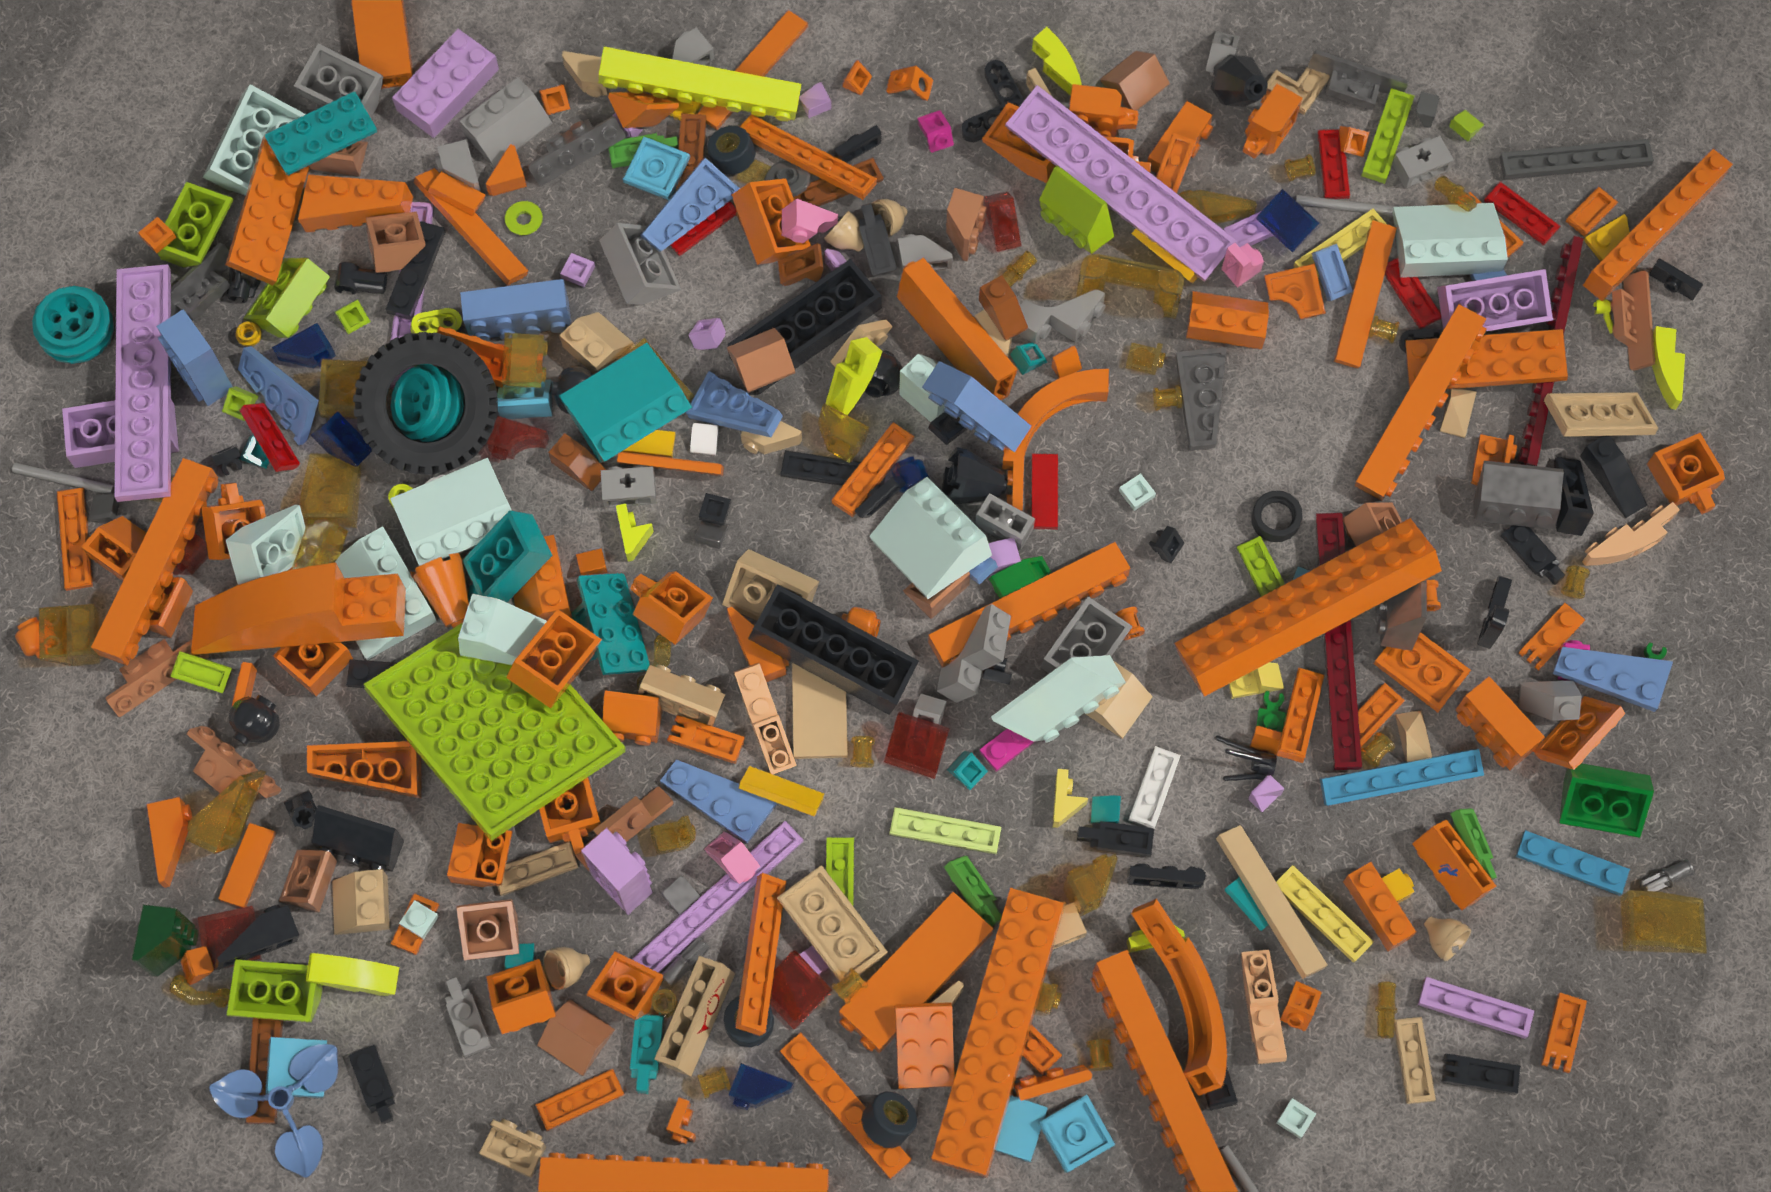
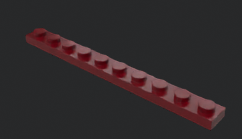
M1575 235L1568 243H1564L1561 248L1560 258H1563V262L1558 267L1555 275V280H1558V286L1554 288L1550 300L1554 303L1552 310L1553 320L1546 321V324L1549 325V330L1563 329V335L1584 239ZM1554 382L1533 383L1532 393H1535L1534 401L1530 402L1527 410V415L1531 416L1530 422L1526 424L1522 438L1526 439L1525 446L1520 449L1517 459L1521 465L1537 466L1549 410L1544 399L1547 394H1552Z
M1316 513L1315 515L1319 566L1345 553L1342 513ZM1350 619L1324 633L1334 770L1362 769Z

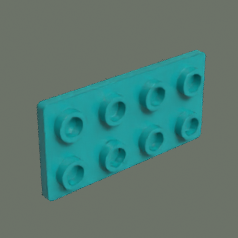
M352 92L265 134V138L286 175H290L375 134L377 128L356 92Z
M625 574L579 576L577 584L582 603L571 613L572 618L602 639L590 661L598 657L603 675L646 672L650 663L637 617L633 615L635 609Z

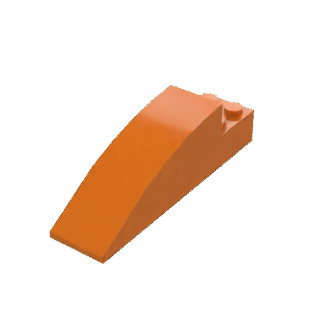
M336 563L308 566L261 577L237 585L195 605L191 653L196 655L404 636L406 588L398 574L344 578Z

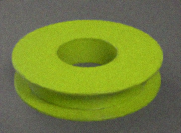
M520 201L513 204L505 214L506 226L511 232L518 235H529L535 232L541 226L543 220L540 208L529 201ZM529 214L531 221L528 224L522 225L517 222L519 215Z

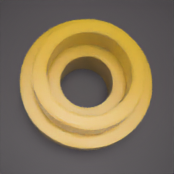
M243 322L238 326L236 339L242 346H254L261 340L262 331L257 324ZM247 332H253L251 337L245 338Z

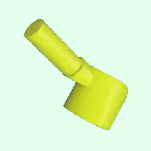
M1598 299L1593 303L1594 307H1596L1594 312L1595 314H1603L1611 334L1613 333V322L1610 315L1611 303L1607 299L1603 302Z

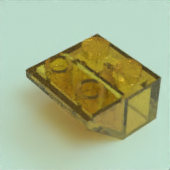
M94 604L39 608L40 660L68 666L100 664V655L91 648L99 631V613Z
M1103 854L1092 861L1093 865L1087 868L1079 866L1068 872L1069 876L1065 879L1063 891L1070 903L1074 902L1080 917L1102 907L1118 860L1116 854L1109 857L1107 854Z

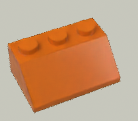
M786 178L749 182L732 194L757 265L779 261L811 246L809 239L804 243H797L792 239L782 236V209L794 201Z
M1193 291L1186 338L1262 349L1268 324V302Z
M554 535L545 536L544 539L553 556L513 596L515 607L546 621L549 620L557 609L572 617L557 543Z

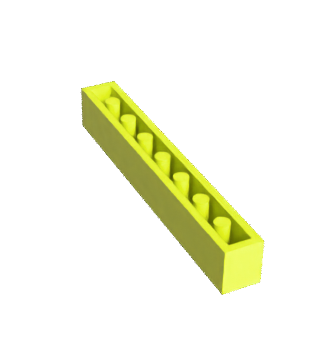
M609 47L603 48L599 70V84H603L604 87L609 89L626 88L629 92L636 94L647 92L652 93L657 98H667L668 96L677 98L678 101L683 103L695 101L710 108L721 106L726 107L727 110L732 112L748 111L758 117H764L765 115L774 116L780 121L795 120L801 84Z

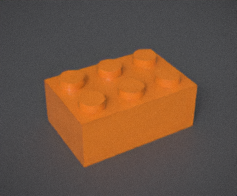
M557 609L515 659L506 678L549 708H552L593 657L602 639Z
M1490 676L1465 695L1455 710L1458 713L1457 718L1460 723L1465 727L1470 726L1476 733L1475 738L1483 747L1488 746L1494 753L1495 761L1501 767L1506 766L1509 770L1513 769L1530 755L1545 738Z

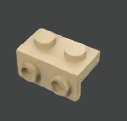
M501 1119V1122L493 1120L491 1123L492 1129L479 1154L532 1178L546 1149L545 1144L541 1141L543 1137L527 1130L526 1134L515 1130L517 1125L506 1119Z

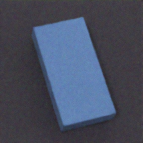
M1332 244L1312 253L1327 301H1332L1353 291L1337 244Z

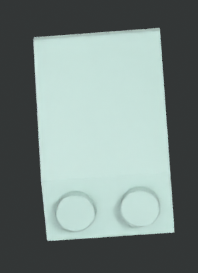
M293 505L243 526L226 539L238 585L261 577L288 571L312 551L300 505Z
M472 594L458 637L460 655L512 665L547 621L500 599Z

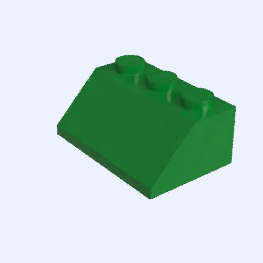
M1583 763L1574 770L1567 768L1563 782L1559 823L1641 838L1654 794L1650 775Z

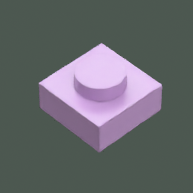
M571 253L560 273L561 278L585 287L595 268V264L593 261Z

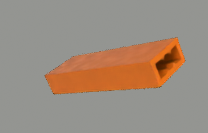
M351 0L359 63L383 76L381 89L403 86L414 75L404 1Z
M925 258L917 262L912 261L903 268L897 293L898 300L957 370L972 376L999 400L1007 398L1018 369Z
M952 892L839 1010V1016L842 1018L839 1022L850 1033L855 1030L862 1037L859 1041L870 1052L875 1049L880 1054L896 1037L895 1005L928 1003L993 934L994 928L957 894Z

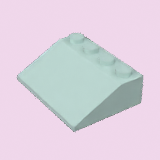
M250 84L242 93L203 178L224 189L246 195L263 136L306 114Z
M1494 203L1393 207L1394 227H1397L1395 237L1400 277L1469 275L1503 271L1508 260L1505 236Z
M488 458L390 498L419 566L439 557L446 561L450 559L449 554H463L472 550L502 517L511 510Z
M928 477L905 491L869 536L874 544L927 599L992 556L986 535Z
M383 527L356 541L331 562L338 565L344 578L398 574L406 588L404 636L355 640L366 660L437 622L431 608Z
M1110 655L1071 657L991 716L994 722L1033 742L1045 741L1047 743L1056 739L1060 735L1058 731L1064 727L1069 728L1078 723V717L1083 713L1088 714L1096 710L1101 700L1104 698L1110 699L1120 692L1118 688L1124 685L1126 681Z

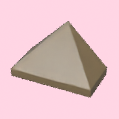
M1465 388L1450 389L1440 432L1462 438L1466 437L1476 391Z
M1422 710L1395 714L1405 761L1432 757Z

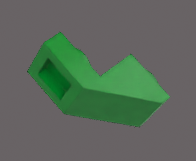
M1043 556L1023 559L1021 562L1015 563L992 575L989 580L995 593L1001 599L1052 572Z

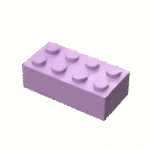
M457 29L392 97L396 110L435 138L499 70L496 56L464 32Z
M1546 269L1437 287L1443 330L1458 304L1486 318L1483 326L1487 328L1486 331L1553 320Z
M115 400L63 408L66 457L75 468L115 462ZM171 400V453L179 452L175 406Z
M606 828L585 846L581 852L592 877L628 915L652 894L650 887L652 882L649 879L650 876L647 873V868L644 866L646 863L635 851L632 854L629 853L626 841L618 832L612 834Z

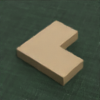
M1307 67L1296 82L1275 70L1267 81V90L1272 91L1275 85L1279 84L1301 96L1303 99L1299 112L1305 115L1329 81L1330 75Z

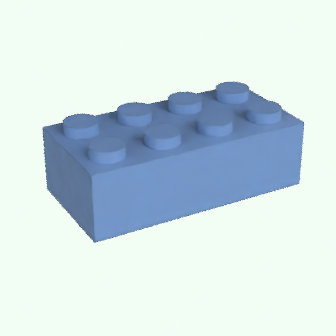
M563 279L460 292L463 321L468 335L477 336L485 341L495 337L508 340L518 334L537 336L541 331L549 330L554 333H561L571 325L569 300Z
M184 309L156 326L161 334L158 340L198 402L204 400L207 406L228 393L229 388L233 387L212 348Z
M940 361L922 386L930 394L928 399L939 406L943 404L945 407L944 411L955 419L959 417V423L970 431L974 429V435L985 443L991 440L990 444L1001 451L1007 448L1015 452L1031 428L1029 423L972 376Z

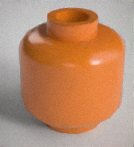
M852 607L848 614L843 613L841 619L877 638L881 620L877 619L874 611Z
M34 617L17 626L18 631L15 634V639L26 656L36 655L39 659L52 652L51 646L55 644L56 637L46 620H38L37 617Z

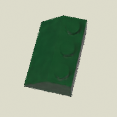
M143 905L132 961L151 976L158 977L180 961L186 951L191 950V946L197 944L198 930L177 908Z

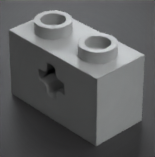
M1441 136L1433 139L1426 138L1411 148L1404 147L1398 150L1392 166L1405 189L1450 171L1454 159Z
M636 465L633 468L626 469L615 466L609 467L607 470H601L604 508H612L621 504H626V506L657 504L653 466ZM627 482H632L630 488H626Z
M989 493L976 514L975 525L1000 540L1015 539L1017 549L1021 551L1034 530L1035 518Z

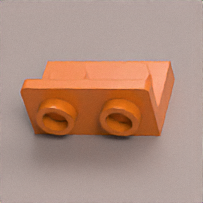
M1480 434L1471 484L1478 485L1484 461L1510 463V460H1514L1517 445L1513 444L1514 435H1508L1507 439H1501Z

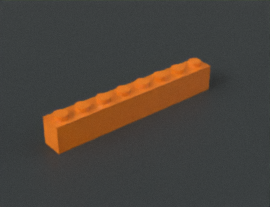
M1712 149L1592 270L1583 286L1603 302L1715 188L1733 164L1715 149Z
M1458 304L1356 480L1355 487L1381 501L1385 495L1391 497L1397 486V483L1394 482L1398 473L1403 475L1411 462L1407 460L1408 455L1411 451L1417 452L1423 441L1419 436L1424 429L1429 431L1436 419L1432 415L1436 407L1442 408L1449 395L1445 391L1449 384L1455 386L1461 375V372L1458 371L1462 362L1467 364L1474 353L1471 346L1475 340L1480 342L1487 330V328L1483 327L1486 318Z
M185 458L182 459L171 482V496L163 498L91 646L98 655L127 666L130 660L134 659L137 655L138 643L142 635H145L149 630L150 618L153 612L157 611L161 605V595L165 587L171 584L175 566L182 561L184 548L188 540H191L195 534V525L199 517H202L201 507L207 506L210 494L214 493L218 486V476L212 468Z
M1113 542L991 604L1011 615L1007 641H1009L1012 634L1018 631L1026 633L1034 628V623L1042 619L1044 622L1050 621L1058 615V611L1067 608V610L1074 609L1081 604L1080 600L1088 596L1091 599L1098 597L1104 592V588L1110 585L1114 587L1120 586L1127 581L1131 568L1116 542ZM985 607L928 635V643L942 668L952 663L960 655Z

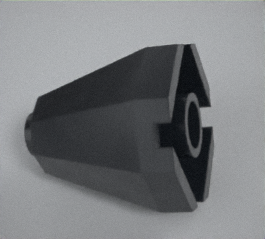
M1229 54L1214 67L1213 75L1215 77L1214 82H1211V89L1221 104L1245 107L1259 101L1266 95L1268 83L1252 57Z
M956 447L949 455L948 461L952 462L950 468H945L942 492L954 504L985 501L989 493L999 498L1001 494L1005 493L1008 481L1005 479L1003 471L964 448Z

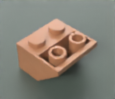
M954 188L947 209L946 232L962 260L968 261L969 253L973 255L976 253L979 242L977 238L979 233L983 232L986 218L984 217L987 207L983 206L984 196Z

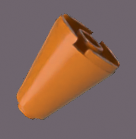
M459 553L449 554L450 560L447 561L439 557L415 568L416 572H410L418 588L446 627L452 626V628L463 623L469 605L462 558Z

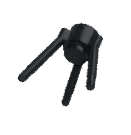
M230 267V287L227 290V298L235 301L239 297L242 298L243 303H247L248 297L254 298L261 280L256 279L252 287H250L249 281L241 278L242 272L236 270L235 273V269Z
M1218 735L1215 736V740L1245 751L1226 749L1225 753L1251 760V770L1256 771V773L1224 776V781L1252 779L1263 781L1265 776L1274 775L1277 762L1276 755L1268 754V752L1251 748Z

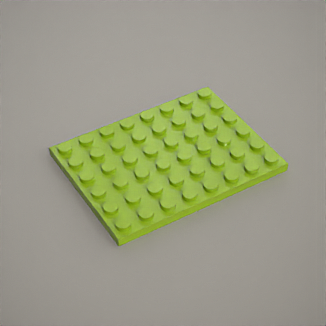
M461 623L366 682L364 688L492 841L625 753V746L571 684L553 707L549 708L506 678L512 665L461 656L458 642L463 624Z

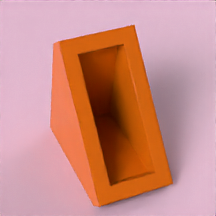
M512 144L509 145L486 182L488 194L491 196L527 187L516 148Z

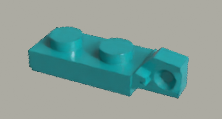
M645 1014L643 1017L635 1020L630 1071L631 1078H637L636 1091L638 1094H649L650 1079H657L660 1063L655 1060V1057L662 1043L664 1016Z

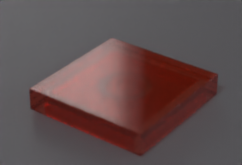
M898 712L884 763L935 779L950 728Z
M253 906L197 917L201 945L207 948L214 971L216 970L215 963L217 958L256 920ZM259 955L248 959V961H260L262 957Z
M794 950L774 970L770 1005L795 1030L833 990L801 955Z

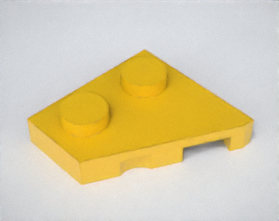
M1623 214L1585 237L1584 241L1600 262L1630 233L1626 215Z

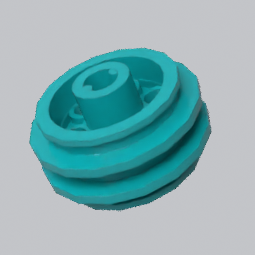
M80 286L59 288L46 295L36 307L32 319L33 334L45 353L59 362L69 364L87 362L101 354L110 343L114 332L113 315L102 297L91 289ZM93 312L94 317L92 319H87V314ZM56 334H62L61 339L54 338V336Z
M432 364L415 365L401 375L392 392L391 412L393 420L401 433L412 440H420L422 442L439 441L455 429L463 413L464 395L462 387L452 373L440 366Z

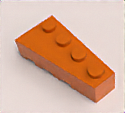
M308 175L298 221L305 232H315V230L325 228L327 230H336L339 226L352 225L353 227L363 226V223H366L367 217L410 212L413 195L406 182Z
M408 741L307 745V773L312 777L421 799V756Z

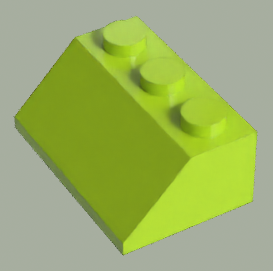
M1056 166L1040 196L1039 202L1042 210L1040 214L1047 223L1055 225L1063 236H1069L1080 249L1084 248L1092 254L1114 237L1107 202L1061 167Z
M186 182L165 222L177 238L157 253L160 259L183 268L201 265L233 202V198Z
M284 258L276 283L274 285L266 284L243 319L257 324L261 329L278 338H289L297 332L299 328L298 323L303 316H306L311 311L315 298L325 290L326 282L330 276L308 258Z
M235 959L227 1016L311 1023L321 1001L323 985L305 981L308 965Z

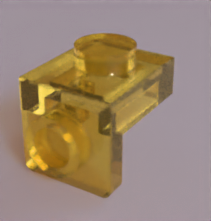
M688 815L682 816L677 822L655 825L649 829L657 855L687 849L696 840L695 827L690 822Z
M1043 982L1035 1011L1051 1015L1052 1008L1058 1009L1062 993L1057 992V984L1053 983L1050 985Z

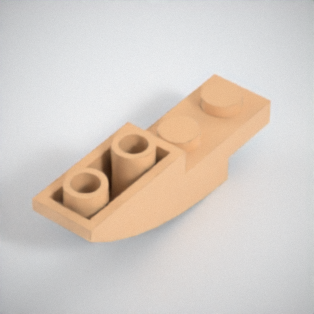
M1673 502L1666 508L1661 505L1650 514L1652 518L1646 523L1644 520H1641L1632 529L1627 524L1621 529L1613 528L1604 536L1606 539L1600 545L1598 542H1595L1585 550L1587 555L1582 562L1585 566L1610 564L1626 560L1650 549L1665 537L1668 532L1662 526L1672 520L1680 509Z
M756 663L734 671L742 700L770 774L797 766L760 664Z
M1269 950L1242 952L1243 980L1252 1042L1255 1044L1258 1064L1284 1062L1287 1059L1277 1006L1279 1000Z

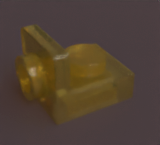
M1131 343L1125 368L1155 375L1157 367H1163L1166 353L1161 352L1163 344L1158 343L1157 348Z

